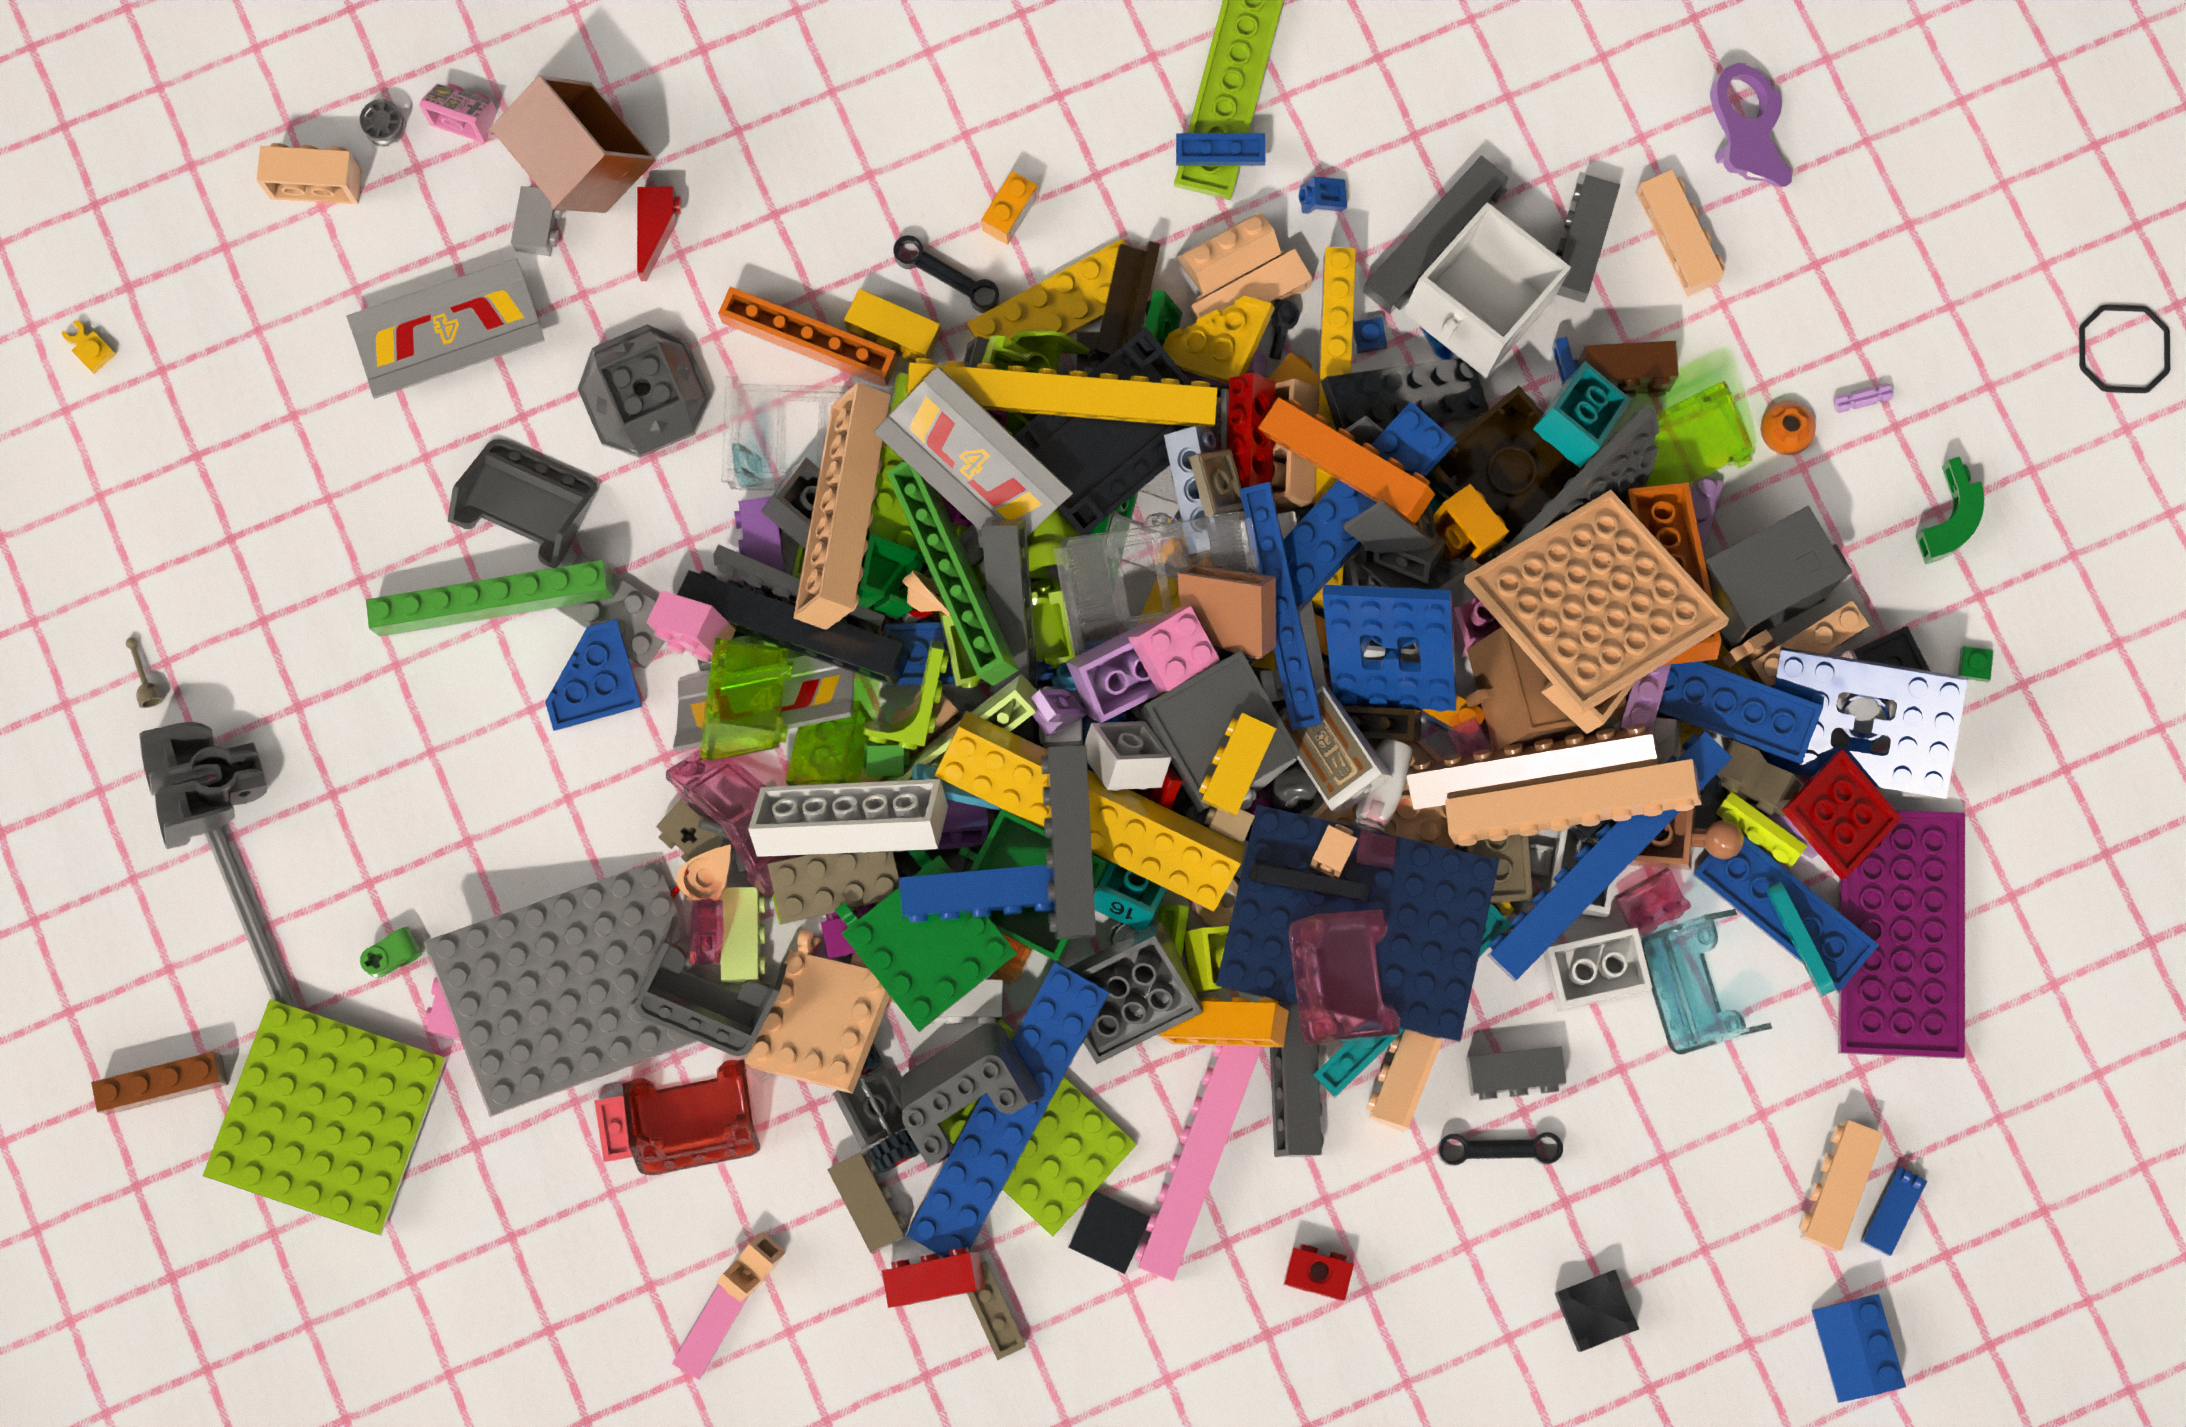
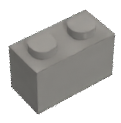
M521 186L511 244L516 252L551 256L552 247H556L558 243L559 232L555 229L557 219L562 218L563 210L553 209L550 206L552 204L540 188Z

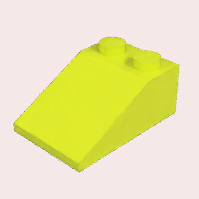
M1229 926L1205 927L1185 932L1189 978L1196 993L1230 990L1216 986Z

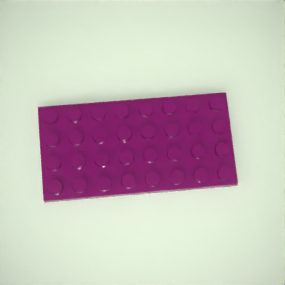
M1895 810L1902 818L1898 824L1847 878L1842 880L1839 878V913L1879 944V946L1839 992L1838 1054L1964 1059L1965 813Z

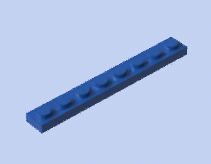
M1267 482L1239 489L1257 573L1276 577V648L1274 652L1291 730L1295 731L1323 724L1271 483Z

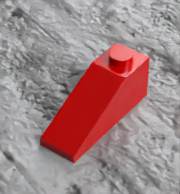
M673 186L637 187V274L641 282L648 280L676 226V214H681L682 212L681 196H676Z

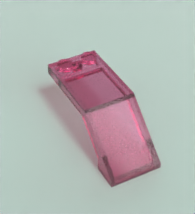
M705 745L666 770V779L723 827L747 869V881L766 898H769L774 894L767 864L770 858L777 856L757 857L748 830L760 788L766 786L718 745Z

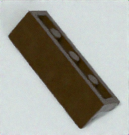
M1149 241L1143 250L1120 244L1118 247L1096 346L1098 353L1110 356L1142 330L1160 249L1159 243Z

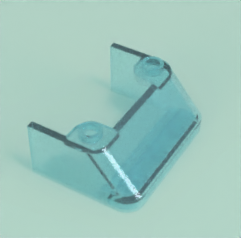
M1736 909L1699 916L1647 935L1641 941L1652 984L1651 990L1667 1043L1676 1054L1683 1055L1772 1029L1771 1022L1747 1028L1744 1018L1738 1011L1731 1009L1721 1012L1704 953L1714 949L1718 942L1715 923L1737 915Z

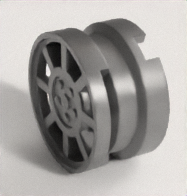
M378 99L371 101L362 109L360 125L367 138L373 144L386 147L395 141L397 143L402 138L405 132V121L394 103Z

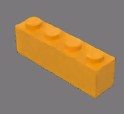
M1204 997V1001H1200L1203 1008L1202 1013L1159 1033V1036L1166 1041L1180 1045L1284 1048L1289 1011L1278 1005L1277 1000L1270 998H1261L1259 1002H1250L1248 999L1235 997L1232 998L1231 1002H1222V999Z

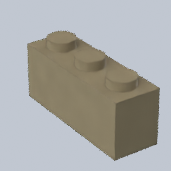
M859 1152L827 1169L871 1254L905 1237L902 1230L907 1228V1225L900 1212L893 1213L888 1202L893 1200L885 1183L879 1185L873 1174L877 1173V1170L869 1156L865 1158Z

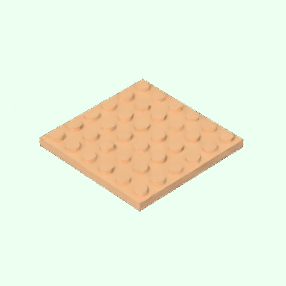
M1609 490L1465 575L1464 579L1467 587L1579 715L1584 714L1724 628L1729 621V618L1612 490Z

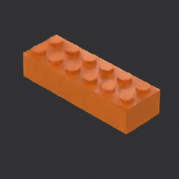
M1689 483L1628 489L1625 503L1628 509L1713 601ZM1717 631L1663 665L1718 659L1721 646L1720 632Z

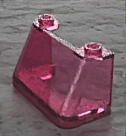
M1383 909L1315 914L1294 921L1291 924L1289 942L1301 1032L1308 1046L1390 1037L1400 1034V1017L1398 1012L1391 1005H1383L1374 945L1380 943L1387 933V923L1383 916Z

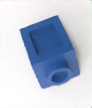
M1314 176L1302 184L1298 195L1302 213L1309 214L1315 209L1340 212L1347 208L1345 180Z

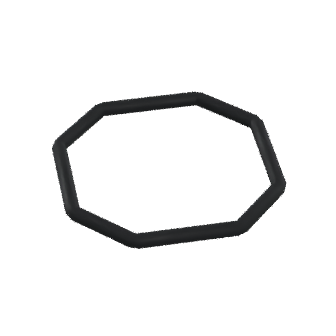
M2102 305L2079 327V367L2101 391L2148 393L2171 370L2170 330L2146 306ZM2104 310L2144 312L2164 331V370L2145 388L2105 386L2086 367L2085 328Z

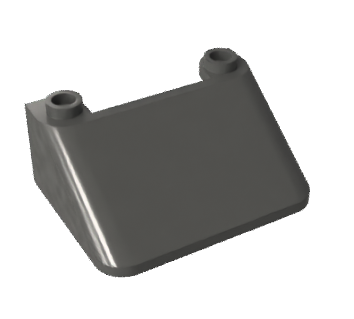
M501 439L492 440L453 486L447 521L464 529H472L481 518L542 544L538 551L540 562L548 567L557 568L563 561L595 497L597 485L591 478L511 442Z

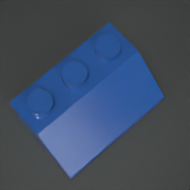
M1879 1294L1868 1295L1811 1310L1838 1403L1906 1387Z

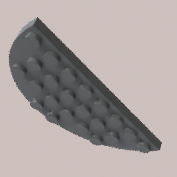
M1645 405L1640 411L1634 413L1619 433L1612 435L1606 446L1597 455L1592 456L1575 477L1566 482L1563 490L1554 499L1546 502L1542 511L1532 521L1527 522L1522 527L1520 533L1513 541L1501 548L1499 555L1609 490H1612L1625 504L1628 489L1645 487L1658 451V447L1654 445L1655 435L1659 433V424L1655 411Z

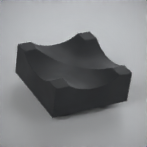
M1616 1270L1554 1293L1578 1352L1639 1330Z

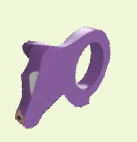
M1737 63L1725 68L1714 79L1710 90L1713 110L1727 137L1726 147L1715 156L1716 163H1723L1727 172L1738 173L1746 180L1765 181L1777 189L1788 186L1792 182L1791 170L1781 160L1776 147L1769 137V132L1773 129L1781 114L1782 101L1780 91L1775 92L1769 80L1759 70L1747 66L1746 63ZM1731 80H1741L1755 91L1760 106L1758 116L1755 119L1743 117L1732 108L1727 93Z

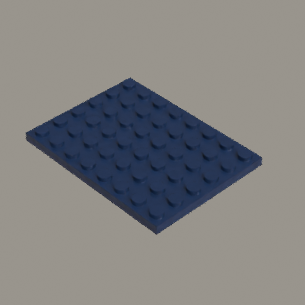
M1257 805L1216 986L1460 1042L1500 860ZM1336 824L1352 830V836L1357 838L1339 879L1367 884L1373 888L1370 902L1363 903L1251 882L1250 876L1252 865H1264L1330 877L1311 868L1310 865L1328 825L1335 828Z

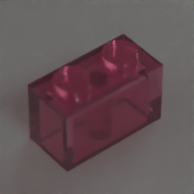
M709 898L692 900L688 929L689 964H720L724 935L723 900Z

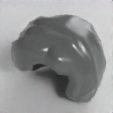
M1302 765L1285 769L1275 778L1272 785V803L1275 809L1300 814L1304 809H1309L1313 805V798L1317 788Z

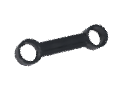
M902 236L895 242L893 253L895 261L900 267L904 269H914L917 267L969 297L972 307L980 313H985L998 306L1000 301L999 289L994 282L987 279L975 281L923 251L922 243L914 236ZM905 244H914L919 249V255L911 261L902 260L898 256L900 247ZM984 287L992 289L995 292L994 301L988 305L977 303L974 299V293L978 289Z
M1549 1132L1542 1133L1534 1139L1466 1140L1459 1134H1449L1441 1139L1437 1146L1439 1159L1448 1166L1460 1165L1466 1159L1533 1158L1540 1164L1549 1165L1556 1162L1563 1153L1561 1139ZM1541 1138H1552L1557 1144V1153L1550 1160L1541 1158L1536 1152L1535 1145ZM1456 1139L1462 1143L1465 1154L1460 1160L1451 1162L1443 1156V1145L1447 1140Z

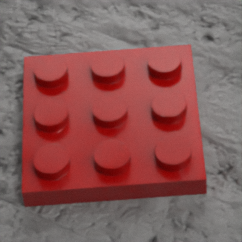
M1843 749L1837 751L1781 809L1841 880L1847 878L1902 819Z

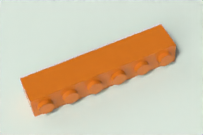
M731 286L718 312L722 324L887 388L898 362L897 354L894 350Z
M1278 397L1258 427L1266 437L1376 503L1384 500L1414 525L1417 523L1435 495L1428 486L1430 484L1428 479L1416 472L1412 476L1403 471L1405 466L1391 457L1387 461L1378 456L1380 452L1368 443L1364 442L1360 446L1353 441L1355 437L1346 430L1339 428L1338 431H1335L1328 427L1330 422L1319 414L1315 413L1311 417L1304 412L1306 408L1297 401L1290 399L1289 402H1286Z

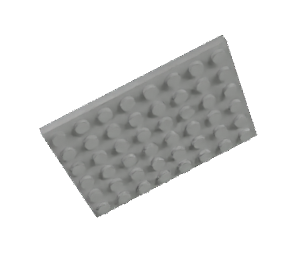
M658 861L428 939L424 942L489 1117L698 1042L695 1039L641 1017L635 1009L638 993L673 916L679 919L671 943L679 946L685 952L686 961L682 970L704 979L673 898L670 896V890Z

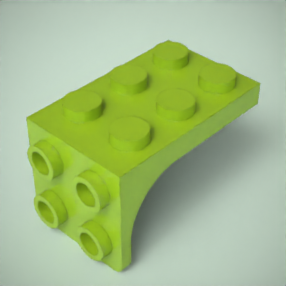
M935 640L930 642L919 701L913 713L903 721L893 724L865 720L863 734L869 736L868 740L883 744L887 743V739L898 741L900 747L916 750L918 745L925 747L927 733L934 732L936 711L932 710L933 702L939 703L943 685L942 681L938 680L939 673L946 672L949 658L948 651L944 650L943 642Z

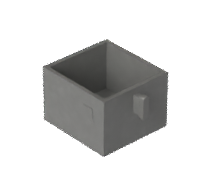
M1809 505L1706 560L1713 602L1729 618L1727 626L1719 630L1720 637L1730 652L1764 630L1770 631L1826 601L1848 575L1852 573V569L1837 544H1831Z
M1242 651L1235 653L1150 701L1141 710L1148 726L1172 757L1170 764L1182 780V785L1198 813L1211 807L1201 802L1204 794L1198 791L1206 774L1211 777L1214 774L1217 765L1213 764L1212 761L1219 746L1225 748L1230 739L1225 733L1232 718L1239 719L1241 713H1244L1277 728L1252 783L1301 754Z

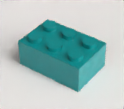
M1584 361L1563 384L1533 430L1542 439L1559 450L1568 460L1581 468L1602 446L1632 399Z

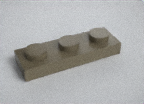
M984 1261L981 1265L986 1290L967 1293L997 1360H1000L1025 1348L1026 1345L987 1261Z

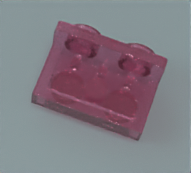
M1668 868L1614 896L1628 928H1638L1639 935L1654 932L1658 925L1667 920L1681 917L1684 911L1691 908L1690 902L1683 897L1672 871Z

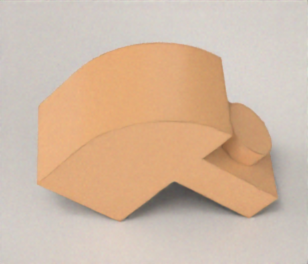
M762 1232L746 1247L738 1260L720 1276L717 1283L729 1295L741 1302L762 1284L785 1255L786 1251Z

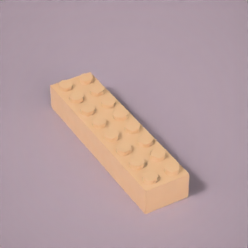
M860 382L855 384L831 405L793 617L825 630L839 622L848 613L853 612L859 601V595L856 593L858 583L862 579L864 572L861 564L868 548L866 535L873 519V514L870 511L872 502L877 495L875 482L882 466V460L880 459L881 447L885 444L874 433V430L890 414V394Z

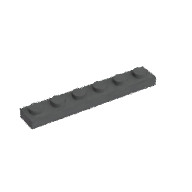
M718 544L713 558L714 565L717 566L720 572L729 576L736 574L743 577L748 584L757 588L764 586L772 590L773 594L779 598L797 600L800 579ZM857 605L853 612L843 617L850 624L858 628L861 625H865L874 629L878 635H881L884 630L885 616L860 605Z

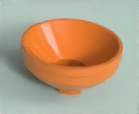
M1789 400L1781 401L1770 407L1763 415L1760 425L1761 436L1765 444L1774 452L1782 455H1795L1804 451L1813 441L1816 430L1815 419L1810 410L1801 403ZM1786 416L1796 417L1800 423L1799 429L1793 432L1786 430L1783 426V419Z

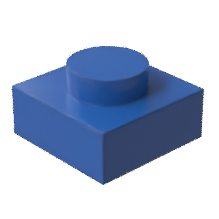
M1382 317L1353 322V334L1357 353L1387 349Z

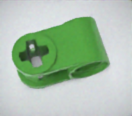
M403 927L364 950L360 956V964L363 970L370 976L381 978L399 967L415 961L423 955V952L409 927ZM374 956L381 959L379 961L380 967L377 969L370 966L373 963L372 958Z

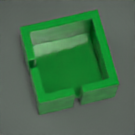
M870 533L866 536L868 548L862 558L861 567L864 568V572L857 587L856 594L859 595L857 605L865 608L874 605L873 611L899 619L914 609V607L907 603L908 587L902 580L912 570L921 573L923 553Z

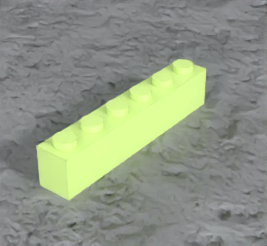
M1020 674L971 713L1010 732L1037 711L1038 707L1031 698L1037 690ZM960 721L909 759V767H904V776H888L886 781L913 780L912 769L915 763L938 767Z

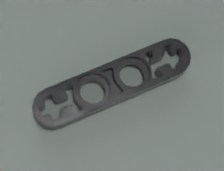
M1252 865L1250 881L1258 884L1363 903L1370 902L1373 888L1363 883L1264 865Z

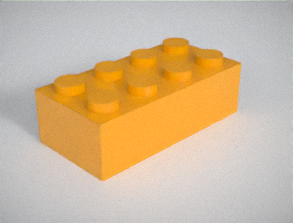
M1471 484L1443 502L1433 515L1437 535L1446 539L1445 556L1451 562L1457 557L1464 561L1471 556L1482 565L1509 532L1503 519L1492 511L1486 503L1484 496L1479 491H1476Z

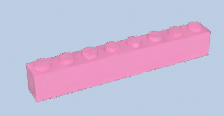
M1215 1047L1213 1056L1218 1057L1214 1069L1208 1067L1203 1078L1202 1085L1207 1086L1203 1098L1197 1096L1191 1110V1114L1196 1115L1192 1127L1186 1125L1180 1139V1143L1185 1144L1181 1156L1174 1155L1168 1172L1174 1174L1170 1185L1163 1184L1157 1201L1163 1203L1159 1214L1152 1213L1146 1228L1147 1231L1152 1233L1147 1244L1141 1242L1135 1260L1140 1261L1139 1269L1172 1282L1174 1281L1262 1047Z

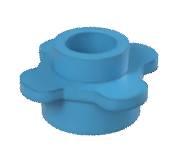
M1067 664L1060 666L1057 669V677L1052 679V684L1054 686H1062L1063 689L1069 691L1077 690Z

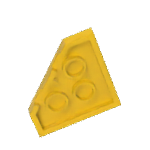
M1243 296L1235 300V304L1221 311L1218 309L1196 319L1197 323L1183 330L1178 328L1170 332L1165 340L1163 349L1180 370L1229 384V377L1246 374L1275 309L1273 304L1249 296Z

